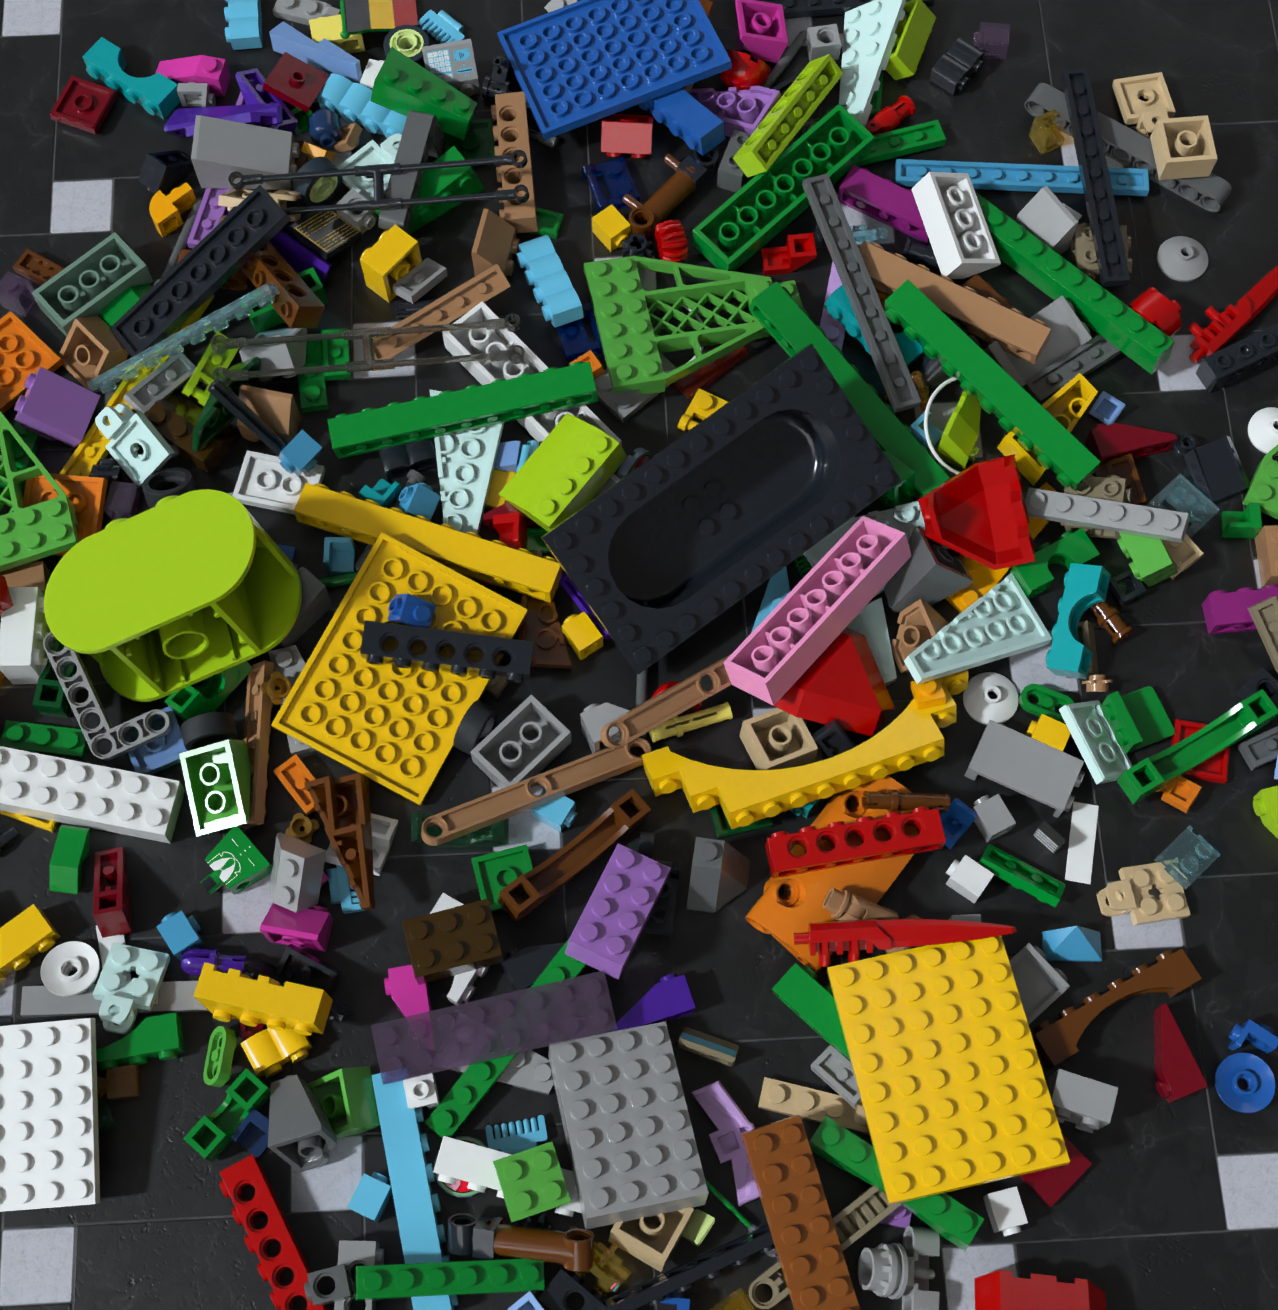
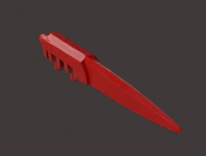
M1278 265L1244 295L1235 307L1230 304L1220 314L1211 305L1204 312L1212 320L1207 328H1201L1195 321L1187 328L1196 337L1189 345L1194 350L1189 355L1192 362L1197 363L1201 358L1222 350L1278 293Z
M866 919L809 923L808 932L794 933V945L809 944L810 956H816V952H818L819 965L828 967L831 965L830 952L836 951L837 955H843V951H848V963L860 960V950L873 953L874 945L880 950H888L896 947L978 940L1012 934L1017 931L1015 927L1008 925L936 919Z

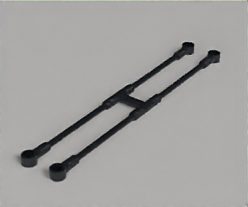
M515 150L510 155L493 156V158L401 165V163L355 166L352 169L274 175H242V173L235 171L228 178L231 186L236 190H240L245 185L263 184L270 181L355 175V177L373 176L374 200H362L349 204L282 208L287 215L344 210L397 209L411 205L495 199L496 201L516 200L519 203H525L529 199L528 188L521 184L517 185L514 189L495 190L494 193L415 199H384L383 175L401 174L402 171L493 164L494 166L514 165L516 168H524L528 160L526 153L522 150ZM519 156L524 157V159L521 162L515 161V159ZM236 178H241L239 183H233ZM519 191L526 192L522 197L517 196ZM234 206L233 208H231L230 213H231L237 206Z

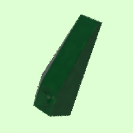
M254 357L236 364L225 373H221L216 380H220L237 397H239L241 384L258 388L261 358ZM211 393L194 428L192 450L195 452L200 450L236 418Z

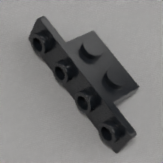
M293 944L286 947L278 967L257 956L246 960L242 966L256 979L259 975L278 981L281 984L280 986H284L286 981L322 989L329 996L341 970ZM332 998L333 1002L328 1018L333 1021H344L349 1018L354 1009Z

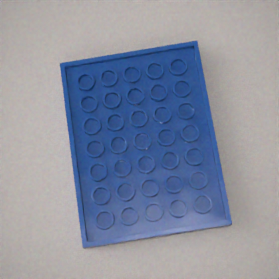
M581 0L497 32L507 59L510 61L512 70L522 92H524L544 140L732 68L731 60L699 0Z

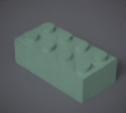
M114 232L33 291L32 295L40 309L67 337L75 318L99 316L103 319L99 313L113 299L127 288L150 284L153 282V279L146 264Z

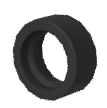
M179 467L156 471L149 475L142 484L149 508L155 507L159 500L167 496H180L197 490L191 472Z
M480 700L475 701L469 707L458 726L453 746L471 755L470 752L492 732L498 717V710Z
M218 711L200 714L186 720L180 727L184 746L188 751L228 739L236 740L238 738L232 714Z

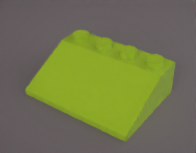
M566 413L500 491L499 495L549 532L588 504L628 456L620 443L605 432Z

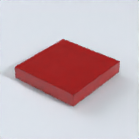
M1175 719L1173 722L1175 733L1172 736L1171 746L1191 736L1208 724ZM1230 747L1185 773L1182 777L1225 784L1228 775Z

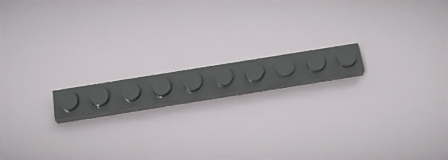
M827 173L804 179L802 183L803 189L894 413L918 407L921 399L829 175Z

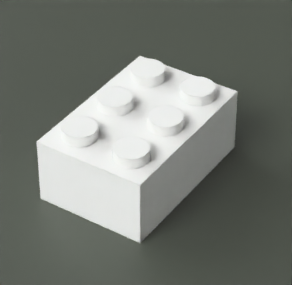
M8 587L13 606L3 611L1 615L0 671L12 684H37L38 678L49 660L43 646L44 638L51 632L44 614V595L38 587Z

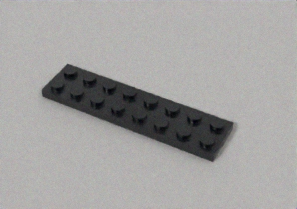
M259 185L110 328L132 358L141 364L273 238L291 218L270 194Z

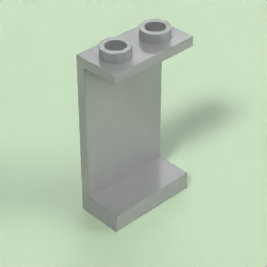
M1062 295L1029 318L1031 320H1041L1047 324L1048 328H1051L1049 341L1035 365L1003 351L997 341H994L983 351L1022 387L1026 384L1024 381L1092 338L1089 335L1087 325L1080 321L1074 313L1075 309L1072 303L1065 300Z
M989 720L964 776L975 781L977 775H981L1054 808L1053 816L1058 818L1063 811H1069L1075 798L1070 795L1074 786L1079 787L1085 772L1081 771L1084 763L1083 760Z

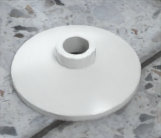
M1268 407L1257 411L1248 424L1250 441L1259 451L1265 454L1278 444V430L1273 426H1278V408Z
M986 672L976 675L968 682V690L963 692V703L967 713L974 720L984 725H987L989 720L999 724L1007 722L1015 714L1018 707L1019 698L1015 686L1008 678L998 673ZM989 692H994V693H996L997 698H996V699H991V698H989V697H988V693H989Z
M79 941L62 943L53 948L44 958L40 970L41 980L44 986L55 995L63 997L78 995L87 990L96 980L100 970L99 957L95 950L86 943ZM78 970L74 975L69 976L70 971Z

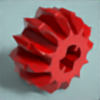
M667 220L657 224L655 227V243L659 258L677 263L685 260L688 256V242L684 226L679 220Z

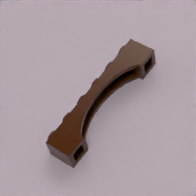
M632 788L566 846L524 875H520L502 889L497 902L512 920L517 923L644 823L651 809Z
M1181 948L1175 953L1168 949L1156 957L1158 962L1151 967L1144 963L1132 971L1134 976L1127 981H1124L1123 977L1110 983L1107 986L1110 991L1103 995H1100L1097 991L1083 999L1085 1005L1076 1010L1074 1006H1071L1059 1013L1058 1015L1061 1019L1051 1024L1047 1020L1035 1027L1036 1034L1032 1036L1035 1048L1048 1070L1079 1052L1076 1045L1083 1031L1107 1007L1126 998L1146 993H1167L1172 998L1201 980V976Z

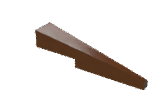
M359 772L336 779L327 776L304 782L306 790L310 792L315 803L314 807L322 818L325 825L324 829L339 862L345 868L350 879L348 881L357 894L361 903L359 904L361 909H375L369 778Z

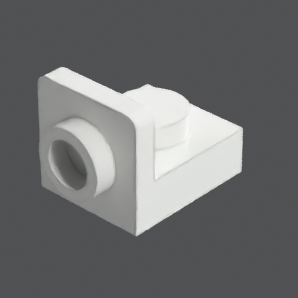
M433 1073L403 1080L409 1109L427 1106L430 1110L435 1109L440 1104L436 1079Z

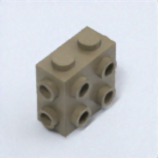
M1090 223L1078 224L1070 244L1071 264L1096 283H1101ZM1119 225L1130 274L1132 271V258H1128V251L1131 248V236H1127V226Z
M1091 475L1075 491L1069 486L1068 488L1065 487L1064 493L1131 504L1132 489L1127 488L1126 478L1116 475H1108L1106 477H1094ZM1061 522V526H1065L1066 532L1069 530L1075 532L1083 528L1088 537L1121 538L1119 532Z

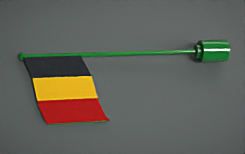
M340 0L342 21L340 36L343 39H348L353 34L370 31H391L395 27L405 24L418 26L416 0Z

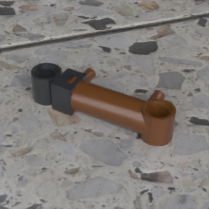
M714 147L703 156L694 150V157L692 158L688 155L682 162L669 153L664 157V162L673 168L676 173L644 204L640 203L629 193L625 194L622 201L632 209L629 213L631 233L640 235L644 233L646 240L650 239L657 224L661 223L691 193L695 195L706 184V180L716 174L718 150Z
M458 1213L448 1218L447 1249L455 1255L473 1254L475 1258L494 1260L496 1255L558 1263L563 1264L567 1270L581 1272L593 1267L594 1234L589 1230L578 1229L576 1226H571L566 1232L507 1224L503 1216L492 1217L483 1215L478 1219L473 1214Z

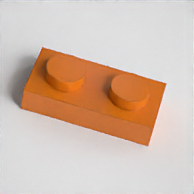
M295 754L273 770V772L305 814L309 816L316 809L314 807L315 803L310 792L306 790L304 782L316 779Z

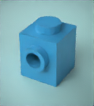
M301 430L280 452L278 458L281 460L280 465L290 474L294 472L297 476H300L303 471L308 474L318 463L316 458L320 455L322 447L305 431Z
M417 483L402 490L399 495L400 503L398 509L405 512L406 515L413 517L419 515L431 520L441 496L433 492L431 486L425 483Z
M182 910L178 913L172 912L162 919V923L157 926L173 955L180 961L185 951L195 948L199 949L205 945L197 933L201 930L200 925L193 915L187 917Z

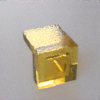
M1055 109L1034 118L1029 137L1041 155L1062 146L1065 140L1055 126L1058 115Z

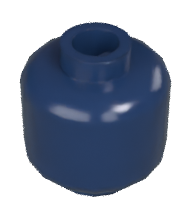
M319 109L309 117V133L315 145L329 148L334 146L335 142L341 140L343 135L339 116L335 112Z

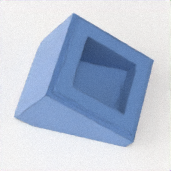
M1102 391L1089 414L1107 425L1114 424L1126 407V404L1107 392Z
M521 441L499 444L494 470L516 472L522 448Z

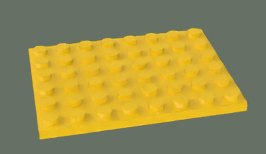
M381 532L271 726L421 806L453 748L454 737L462 718L469 707L480 699L490 679L478 677L479 673L467 672L466 676L451 674L450 669L439 668V672H429L422 670L423 666L411 665V668L407 669L395 667V662L383 661V665L366 663V659L362 658L360 654L365 620L405 625L400 622L393 623L388 621V608L396 594H410L436 605L429 629L513 639L528 610ZM393 639L386 641L384 644V650L387 652H394L399 647V642ZM417 643L412 647L411 652L417 656L423 655L427 651V646L423 643ZM444 647L440 650L439 655L443 659H450L455 655V650L452 647ZM473 650L468 654L467 658L470 662L477 663L482 660L483 654L478 650ZM499 654L496 657L495 662L498 665L504 654Z
M1002 936L925 945L827 967L830 985L889 1205L1070 1163Z

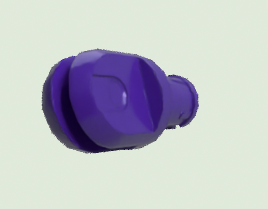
M195 948L185 951L181 958L182 969L191 975H200L204 962L214 964L216 966L215 969L219 972L228 973L229 968L240 970L241 974H245V969L242 966L246 961V955L220 954L217 948Z

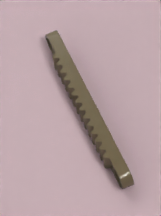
M871 1186L848 1206L834 1215L832 1219L842 1251L901 1204L889 1205L886 1194ZM779 1260L755 1278L749 1286L748 1297L757 1308L769 1309L789 1294ZM760 1284H768L772 1288L773 1294L771 1299L767 1302L758 1301L755 1296L756 1287Z

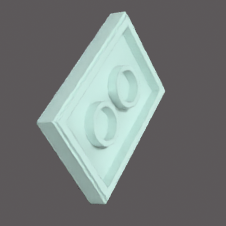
M1099 700L1067 704L1059 709L1096 785L1117 781L1124 771L1132 767L1123 746L1121 747L1115 739V731L1111 723L1103 715L1102 705Z

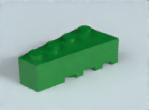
M391 47L374 80L370 100L404 116H407L410 110L436 115L443 132L462 140L465 139L470 129L477 107V102L393 47Z
M453 146L434 162L465 159ZM471 166L424 170L417 198L477 194L485 188ZM462 202L415 205L406 233L410 235ZM375 210L380 215L381 210Z

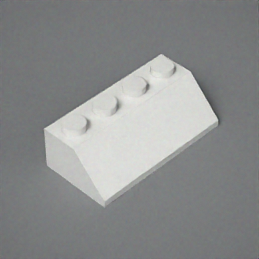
M929 172L911 189L942 275L950 279H965L1001 264L968 173Z

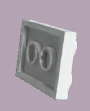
M247 450L232 496L242 504L295 514L293 510L305 483L312 485L316 483L321 484L325 468L322 465L316 464L308 474L303 471L300 476H297L294 472L292 474L288 473L280 465L281 460L278 459L279 457Z

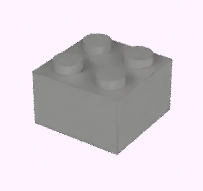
M1058 1069L1048 1077L1046 1084L1058 1123H1064L1066 1120L1075 1123V1128L1089 1133H1093L1094 1130H1099L1110 1123L1118 1087L1062 1069Z

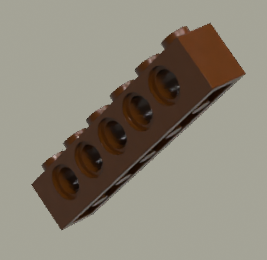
M221 215V218H220L219 223H220L227 215ZM268 241L240 269L290 328H317L325 305Z

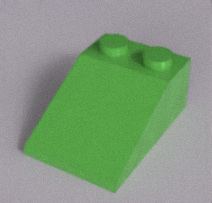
M228 739L180 753L179 756L196 837L249 823L251 766L245 740Z

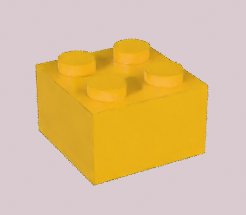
M397 225L384 231L379 240L371 248H367L360 258L366 286L390 303L397 296L393 291V285L422 262L418 241Z

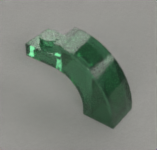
M420 811L411 814V842L426 844L421 837L422 824L425 819L436 814ZM509 818L438 846L430 845L429 848L477 850L509 844ZM435 825L426 829L427 833L434 837L440 836L443 833L442 829Z

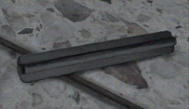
M215 380L211 383L208 391L279 456L288 443L220 380Z

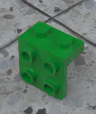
M1150 686L1124 696H1120L1118 691L1109 694L1101 704L1103 715L1111 723L1115 731V739L1121 747L1123 746L1126 754L1170 738L1175 733V729L1155 690Z

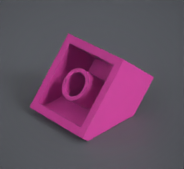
M735 0L740 39L755 60L760 59L762 61L778 63L788 45L783 5L757 0Z
M273 903L261 923L260 931L271 943L287 946L293 944L298 948L326 953L334 919L327 912L328 909L314 905L310 909H304L296 913Z

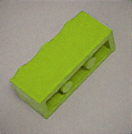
M911 0L904 4L903 10L905 15L896 27L895 33L897 38L885 69L894 80L910 77L915 74L928 37L932 31L936 16L922 0Z

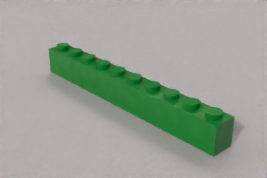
M975 192L1000 260L1054 301L1063 295L1065 300L1072 303L1075 309L1074 313L1079 320L1151 375L1169 359L1174 340Z
M907 279L885 300V315L894 324L898 322L904 328L903 331L910 340H917L923 346L922 350L930 359L936 358L942 364V370L949 377L955 376L961 382V388L968 395H975L980 400L979 404L982 409L988 414L993 413L998 417L1000 426L1007 432L1012 431L1018 437L1017 440L1027 451L1031 449L1038 456L1037 460L1044 468H1051L1057 474V480L1064 487L1068 488L1070 486L1075 491L1099 468L1101 462L911 281Z
M776 281L752 299L749 311L790 357L808 344H813L882 452L888 451L915 472L914 499L916 501L950 479L945 467L940 463H936L930 456L928 448L913 437L911 429L898 420L892 407L883 403L878 397L876 389L861 378L859 370L845 360L840 348L830 343L826 338L824 330L818 325L815 326L809 319L807 311L793 301L790 292L785 287H781Z
M578 361L563 368L551 367L540 373H524L517 378L508 380L497 379L490 384L481 386L470 385L459 391L447 390L436 396H419L414 398L413 401L404 403L392 402L386 407L377 409L365 408L359 413H343L327 420L332 449L338 459L594 403L599 400L590 362Z

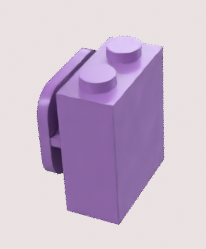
M42 367L35 374L30 372L24 384V387L27 388L25 396L20 395L14 407V410L18 411L14 420L19 422L25 430L49 441L58 440L75 448L84 437L100 395Z

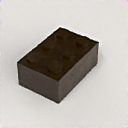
M488 899L402 921L413 972L418 985L504 962Z

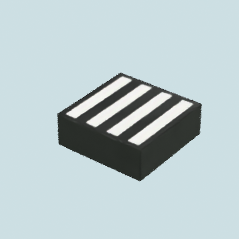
M1043 821L1033 833V836L1053 854L1066 841V838L1047 821Z

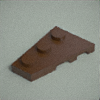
M522 594L521 606L526 608L528 612L519 626L518 640L534 642L531 667L572 669L554 600L552 599V602L549 603Z

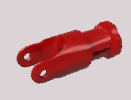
M906 95L900 96L898 102L891 107L886 106L866 124V129L872 135L892 131L899 126L901 120L916 113L913 101Z

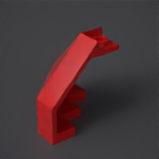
M1015 454L975 463L918 499L925 523L924 536L993 570L1035 561V548L1029 530L1030 522L1023 498V486Z
M848 627L838 635L774 705L795 717L822 724H828L833 719H836L843 729L873 736L874 731L882 724L884 710L895 709L865 635Z
M998 1270L974 1278L975 1310H1106L1105 1292L1088 1279L1075 1278L1074 1284L1057 1282L1056 1276L1031 1273L1030 1279L1013 1277L1012 1271Z

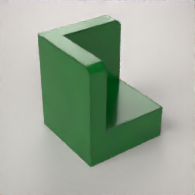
M1249 503L1243 512L1223 511L1220 515L1222 538L1254 539L1262 528L1260 503Z

